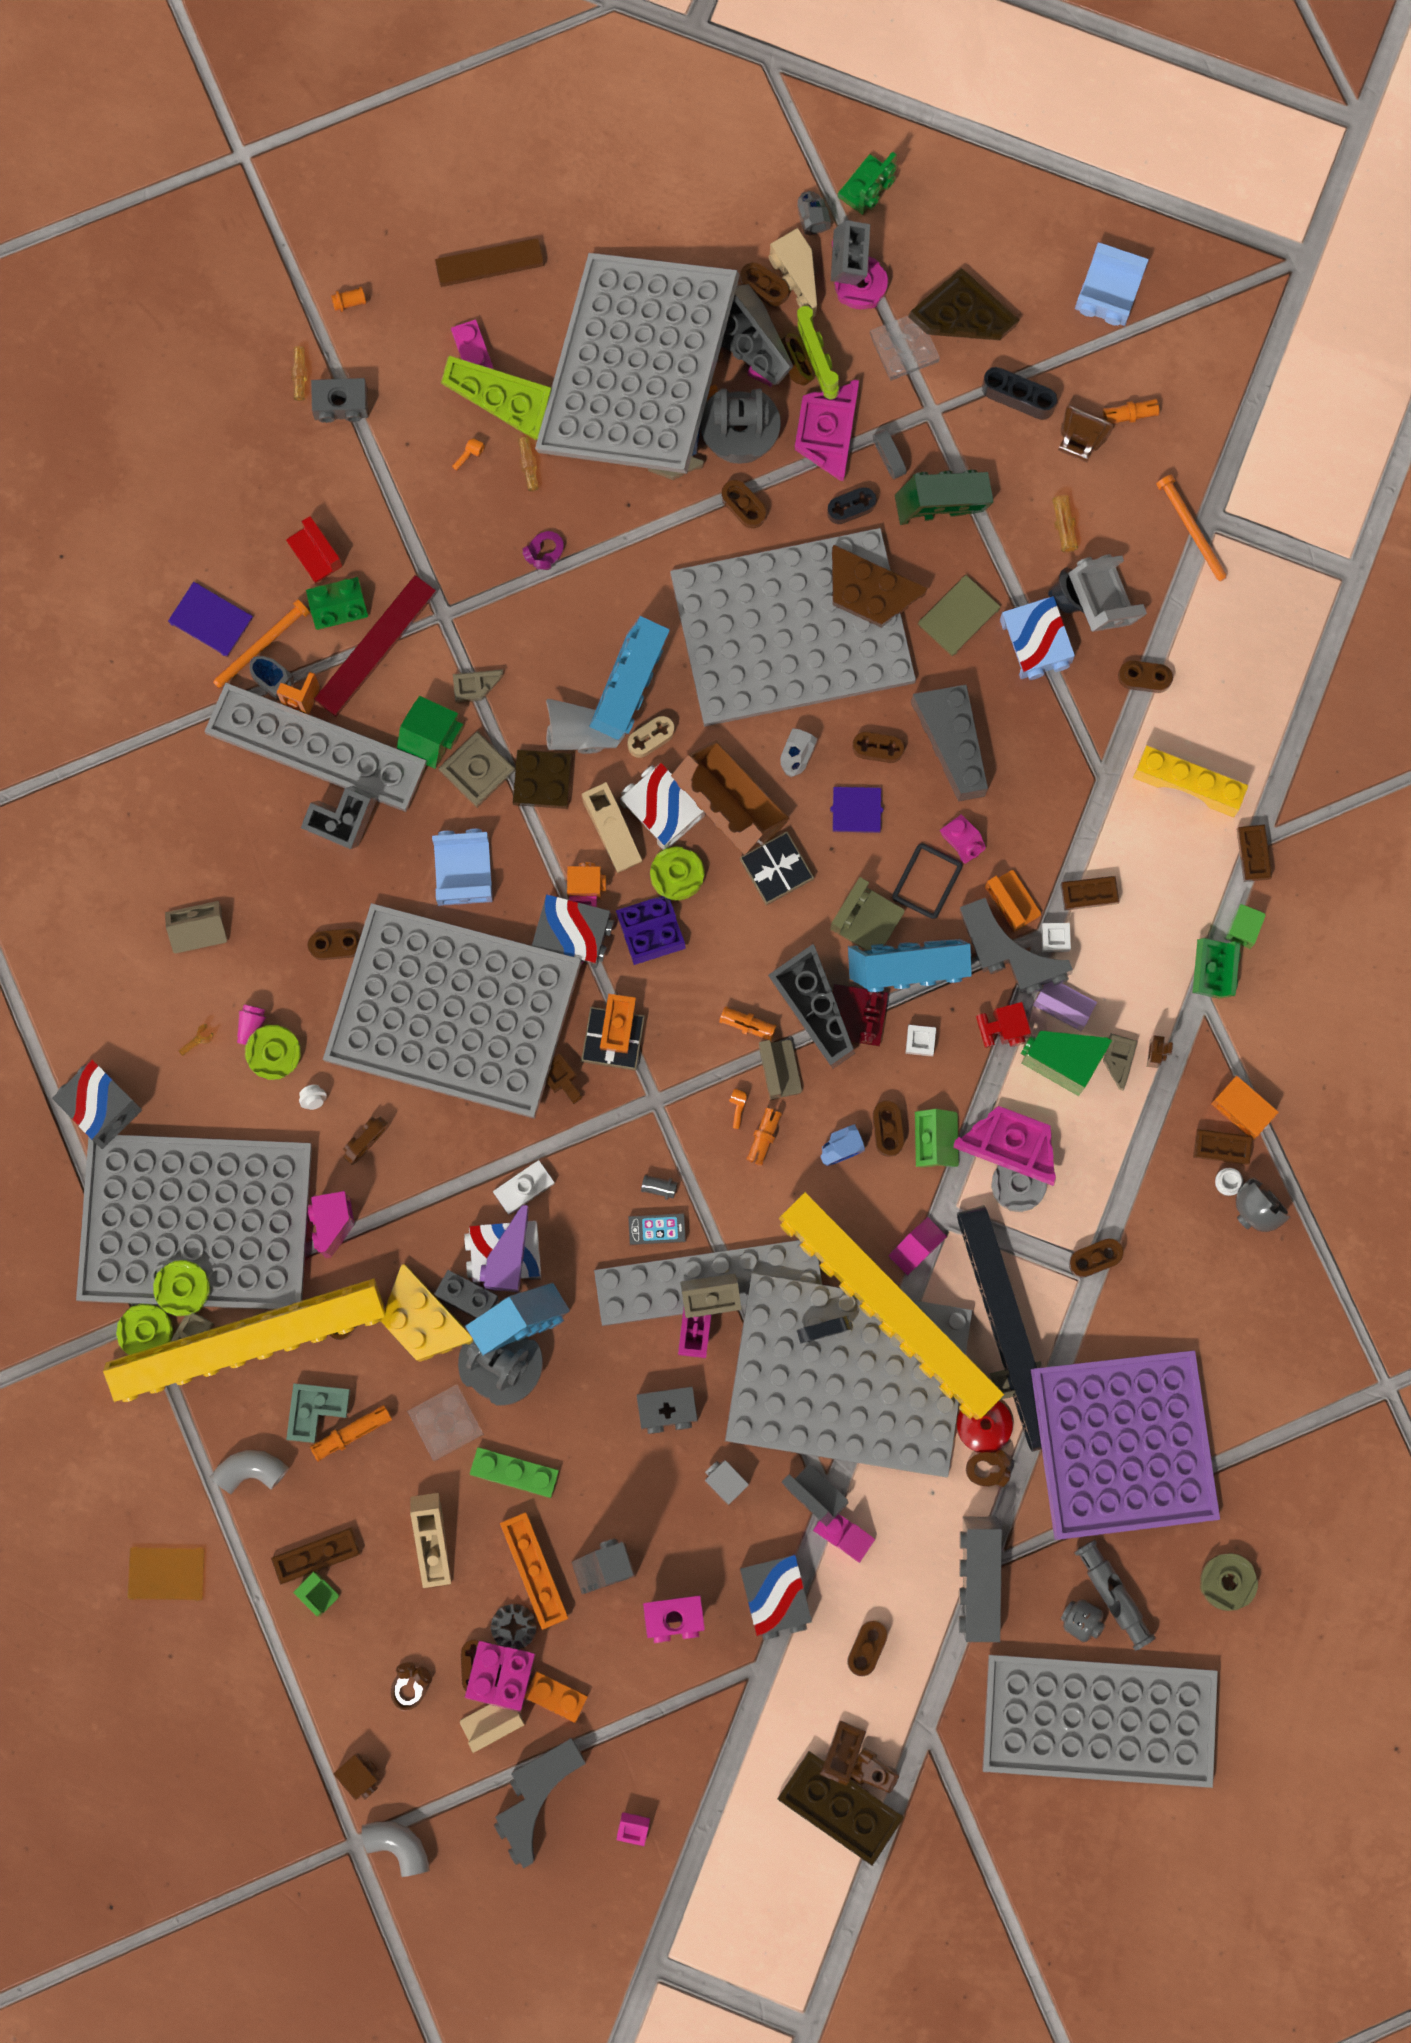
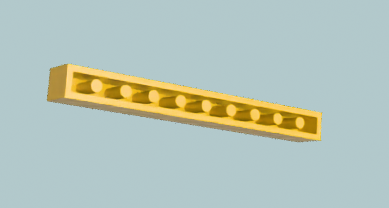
M806 1192L778 1218L782 1222L780 1227L790 1237L795 1235L802 1242L799 1245L801 1249L810 1257L815 1255L822 1262L819 1265L820 1268L829 1277L834 1275L841 1282L839 1287L849 1297L854 1295L861 1302L859 1305L860 1309L870 1318L874 1315L881 1322L879 1328L889 1338L894 1336L901 1343L899 1348L909 1358L914 1356L921 1363L919 1366L920 1370L930 1379L934 1376L941 1383L939 1389L948 1398L954 1397L961 1404L959 1409L969 1419L974 1417L976 1420L981 1419L1004 1396L995 1384Z
M375 1278L106 1362L103 1373L114 1402L119 1400L129 1402L139 1396L138 1394L148 1391L150 1394L158 1393L164 1390L167 1385L173 1383L183 1385L192 1381L193 1377L202 1374L204 1377L212 1376L224 1367L237 1368L246 1364L247 1360L256 1357L258 1360L266 1359L272 1356L275 1351L282 1349L284 1351H291L300 1347L301 1343L310 1340L312 1343H316L326 1339L327 1335L336 1332L338 1334L348 1333L355 1326L365 1324V1326L374 1325L380 1322L381 1318L385 1317V1308Z

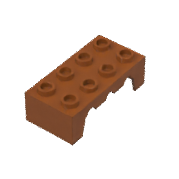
M717 740L688 754L671 775L678 786L696 802L697 807L710 817L715 826L723 831L733 842V845L744 855L772 840L790 819Z

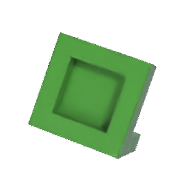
M1240 904L1235 911L1225 939L1231 942H1240L1241 946L1251 949L1257 940L1266 916L1265 913Z
M313 1572L293 1592L317 1617H320L339 1598V1594L317 1572Z

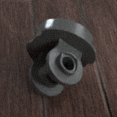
M721 389L706 402L700 430L705 443L718 457L731 463H749L766 454L777 441L780 432V415L774 402L762 392V389H753L750 393L741 391L729 393L726 389ZM743 425L746 429L744 431H737L733 427Z
M527 1337L519 1341L516 1340L485 1355H482L473 1340L469 1345H462L458 1359V1369L462 1382L467 1387H473L478 1394L497 1406L514 1404L528 1396L536 1387L543 1367V1358L539 1344L533 1339L529 1340Z

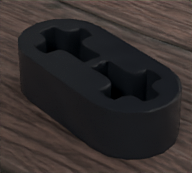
M863 487L838 496L829 502L827 516L834 524H844L867 515L875 508L876 495L873 490ZM860 496H864L865 499L870 498L868 506H864L863 503L854 504L859 502ZM839 505L841 509L848 506L849 508L844 510L843 516H840L838 513H833L835 506Z
M848 1316L798 1329L797 1334L800 1344L852 1329Z

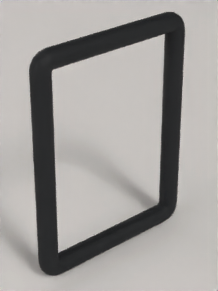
M918 844L893 892L892 898L896 902L931 919H936L963 865L960 861L926 844ZM921 849L957 866L934 913L898 897Z

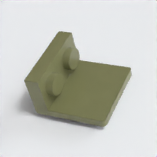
M859 877L832 921L830 930L867 951L872 950L871 945L883 944L884 946L903 916L904 909L868 888L869 882Z

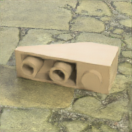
M797 228L771 243L770 255L768 257L772 266L775 269L779 268L784 275L782 279L787 283L788 290H793L798 298L796 300L799 307L809 306L813 310V317H815L817 301L812 249Z
M607 782L582 793V801L617 873L641 863L642 859Z

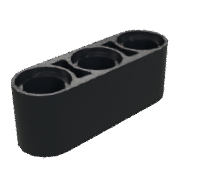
M999 367L988 369L984 375L982 392L987 398L1040 420L1048 419L1054 413L1057 396L1050 388ZM997 380L1001 385L993 387L988 381ZM1021 390L1025 393V396L1017 397L1013 391ZM1045 400L1050 406L1041 407L1037 402Z

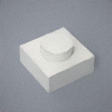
M1042 923V952H1070V923Z
M908 1025L905 1054L933 1057L936 1028Z

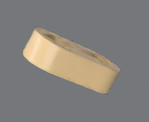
M659 716L633 732L628 738L630 754L637 758H643L669 742L674 735L673 722L668 717ZM657 725L668 726L667 735L658 733L653 737V734L658 731ZM649 737V740L644 743L645 749L633 748L635 746V739L644 741Z

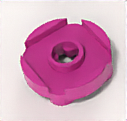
M868 256V271L864 282L869 284L863 286V288H859L857 285L834 282L838 300L842 304H846L854 309L875 308L885 296L888 284L887 274L879 265L880 263Z

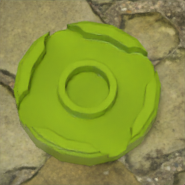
M675 846L666 848L656 855L651 865L650 879L652 886L658 894L667 899L683 900L690 898L701 888L705 870L702 860L695 852Z
M265 1025L256 1029L248 1037L245 1045V1059L249 1068L256 1075L268 1080L281 1079L289 1075L297 1067L300 1059V1045L295 1035L289 1029L279 1025Z
M177 1260L166 1265L157 1273L153 1283V1295L158 1305L165 1312L175 1316H189L198 1312L206 1304L210 1294V1281L206 1272L197 1264L187 1260Z
M139 1304L129 1308L117 1323L116 1336L120 1347L126 1354L131 1355L169 1343L173 1338L174 1329L171 1319L164 1310L151 1304Z

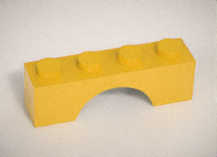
M1147 745L1133 775L1134 779L1157 788H1173L1191 794L1202 800L1208 808L1233 818L1238 813L1249 786Z

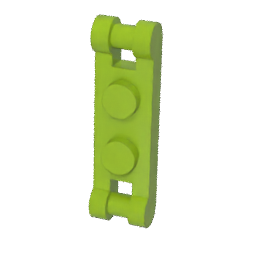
M802 306L797 311L798 331L823 395L827 399H834L839 394L838 375L834 371H830L832 369L830 356L828 353H823L822 347H824L821 333L814 330L813 310L809 306Z

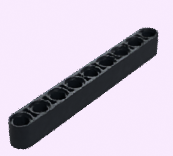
M985 1205L958 1212V1224L1004 1370L1009 1372L1006 1377L1011 1391L1015 1390L1013 1399L1031 1452L1041 1450L1042 1446L1031 1369H1035L1037 1366Z

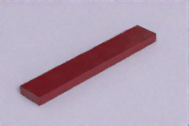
M414 575L314 698L315 702L337 717L437 594L436 590Z

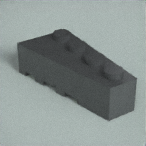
M967 685L913 694L911 705L914 711H916L925 733L928 735L933 746L932 748L942 764L943 771L957 800L964 801L985 797L988 787Z
M812 944L768 976L831 1068L834 1069L853 1056L855 1051L814 944Z
M963 1516V1531H960L959 1535L960 1549H963V1559L959 1560V1576L963 1577V1588H959V1605H963V1616H959L958 1625L959 1633H964L966 1642H1000L1002 1529L997 1517Z
M616 1538L599 1544L600 1550L571 1562L581 1594L635 1577L624 1542L618 1543Z

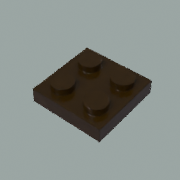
M517 750L513 805L567 809L572 755L568 753Z

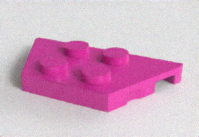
M853 380L850 384L839 387V394L834 399H827L823 392L810 393L802 398L794 450L840 481H844L859 380Z
M998 1106L988 1114L986 1119L977 1122L972 1126L971 1131L962 1138H957L954 1142L955 1149L1054 1186L1056 1175L1054 1172L1051 1127L1048 1124Z

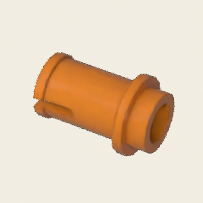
M362 287L342 293L335 291L336 294L331 295L335 311L340 310V312H344L343 309L366 304Z

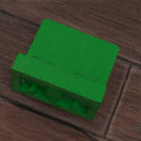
M892 151L883 163L869 154L840 189L837 197L861 215L868 208L872 210L880 199L879 194L883 189L888 190L896 179L894 174L898 167L896 165L897 154Z

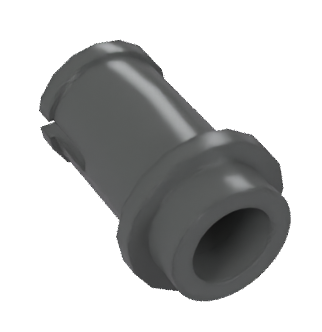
M645 1174L641 1192L665 1196V1200L669 1198L674 1199L677 1182H674L673 1178L665 1180Z

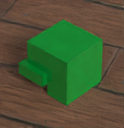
M419 695L400 726L397 749L426 760L427 766L436 769L445 754L446 748L452 749L463 730V724L457 721L458 713Z

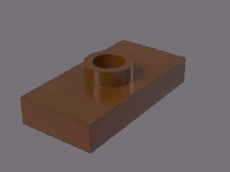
M1265 824L1238 827L1236 830L1243 881L1270 880L1272 878Z
M1116 876L1067 881L1060 884L1064 911L1119 904Z
M1197 1129L1193 1158L1249 1165L1253 1136Z
M839 1721L820 1775L847 1785L866 1731Z

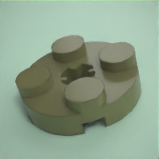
M1217 1555L1210 1559L1201 1571L1200 1591L1208 1603L1217 1609L1224 1611L1238 1610L1247 1606L1257 1593L1258 1580L1256 1579L1254 1568L1247 1559L1240 1555ZM1228 1574L1234 1576L1233 1582L1236 1583L1234 1589L1229 1587L1228 1591L1223 1588L1224 1583L1221 1580L1224 1575L1228 1577Z

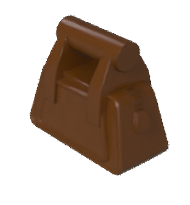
M1067 406L1063 423H1061V435L1065 439L1061 442L1058 451L1087 463L1092 449L1098 450L1107 441L1112 432L1113 424L1075 407ZM1072 440L1086 446V449L1083 450L1069 443Z

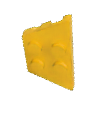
M403 1264L400 1267L387 1302L385 1317L381 1319L383 1325L419 1362L430 1359L439 1353L450 1352L458 1346L471 1344L473 1338L466 1328L412 1270Z

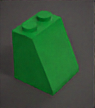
M1040 1031L1037 1037L1031 1035L1020 1053L1025 1056L1021 1064L1079 1096L1087 1086L1112 1040L1107 1037Z

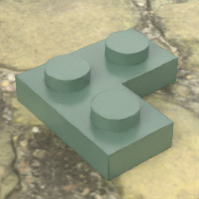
M293 1383L286 1440L316 1443L319 1415L347 1418L350 1389Z

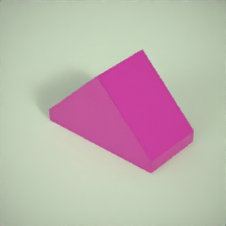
M927 1217L888 1256L908 1276L947 1236Z
M683 1308L678 1355L706 1358L711 1315L686 1318Z

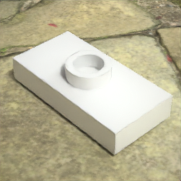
M538 1160L494 1190L493 1193L508 1215H510L555 1183Z

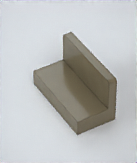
M219 901L165 912L166 930L173 953H181L227 942Z
M770 1040L759 1042L758 1047L770 1100L801 1094L802 1088L791 1040L770 1043Z
M736 1274L680 1282L686 1318L742 1310Z

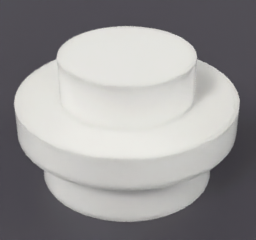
M309 1085L301 1090L299 1103L302 1108L314 1110L323 1105L327 1095L319 1085Z
M1225 1168L1215 1178L1216 1188L1223 1195H1235L1243 1186V1177L1236 1169Z

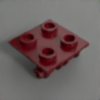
M834 984L833 995L850 1041L880 1047L888 993L881 991L869 992L868 989Z

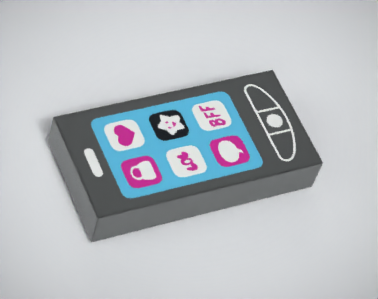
M684 1214L628 1217L630 1245L685 1242Z

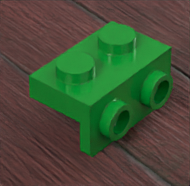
M358 577L306 589L311 615L317 630L368 617Z
M1206 938L1197 939L1192 993L1218 999L1236 995L1238 964L1241 958L1240 942L1224 943Z

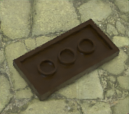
M808 1750L777 1797V1800L873 1866L904 1817L852 1780H849L847 1785H843L820 1775L824 1761Z

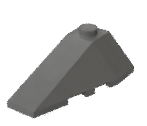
M749 284L737 285L721 347H725L733 353L732 356L738 360L745 361L751 365L752 370L774 385H778L792 369L791 360L762 301Z

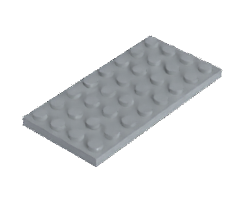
M988 1655L982 1771L1213 1788L1217 1671Z

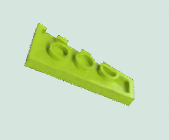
M447 357L441 384L532 439H538L551 391L550 387L459 358Z

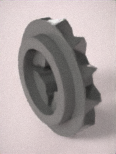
M509 1604L503 1606L495 1613L492 1619L491 1632L493 1638L502 1647L522 1649L530 1644L535 1636L536 1620L532 1612L522 1605ZM512 1614H515L517 1624L526 1625V1628L517 1630L515 1640H513L510 1630L501 1629V1626L510 1624Z

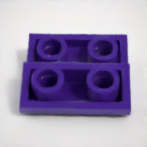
M660 896L616 910L633 965L686 949L670 899Z

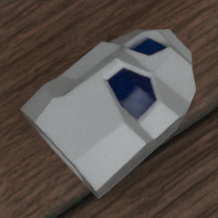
M792 728L780 758L781 767L787 776L793 777L801 774L807 767L817 744V738L812 734Z

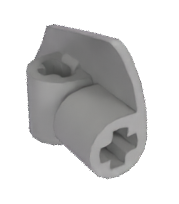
M552 699L546 700L550 718V725L546 733V742L549 750L578 749V752L581 754H593L602 751L604 748H616L626 735L624 733L619 740H616L589 727L595 713L593 709Z

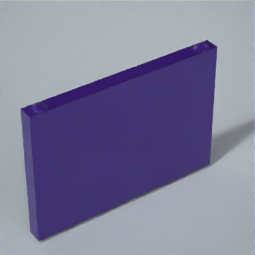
M193 582L168 622L218 651L223 656L228 657L252 621L253 616L215 595L198 583Z

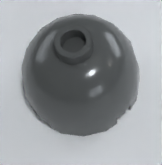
M1251 1177L1237 1193L1236 1208L1240 1213L1237 1219L1246 1229L1253 1227L1260 1232L1274 1231L1291 1217L1287 1215V1209L1270 1190H1261L1259 1187L1263 1183L1255 1177Z

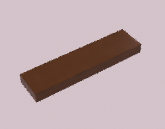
M538 238L435 259L440 287L544 266Z

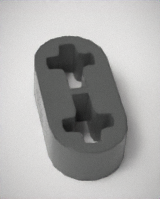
M883 429L873 434L876 449L891 478L896 479L907 474L904 462L889 432Z

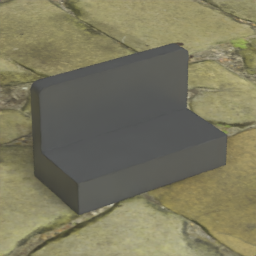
M808 1465L795 1479L789 1474L781 1482L825 1526L849 1503L811 1465Z

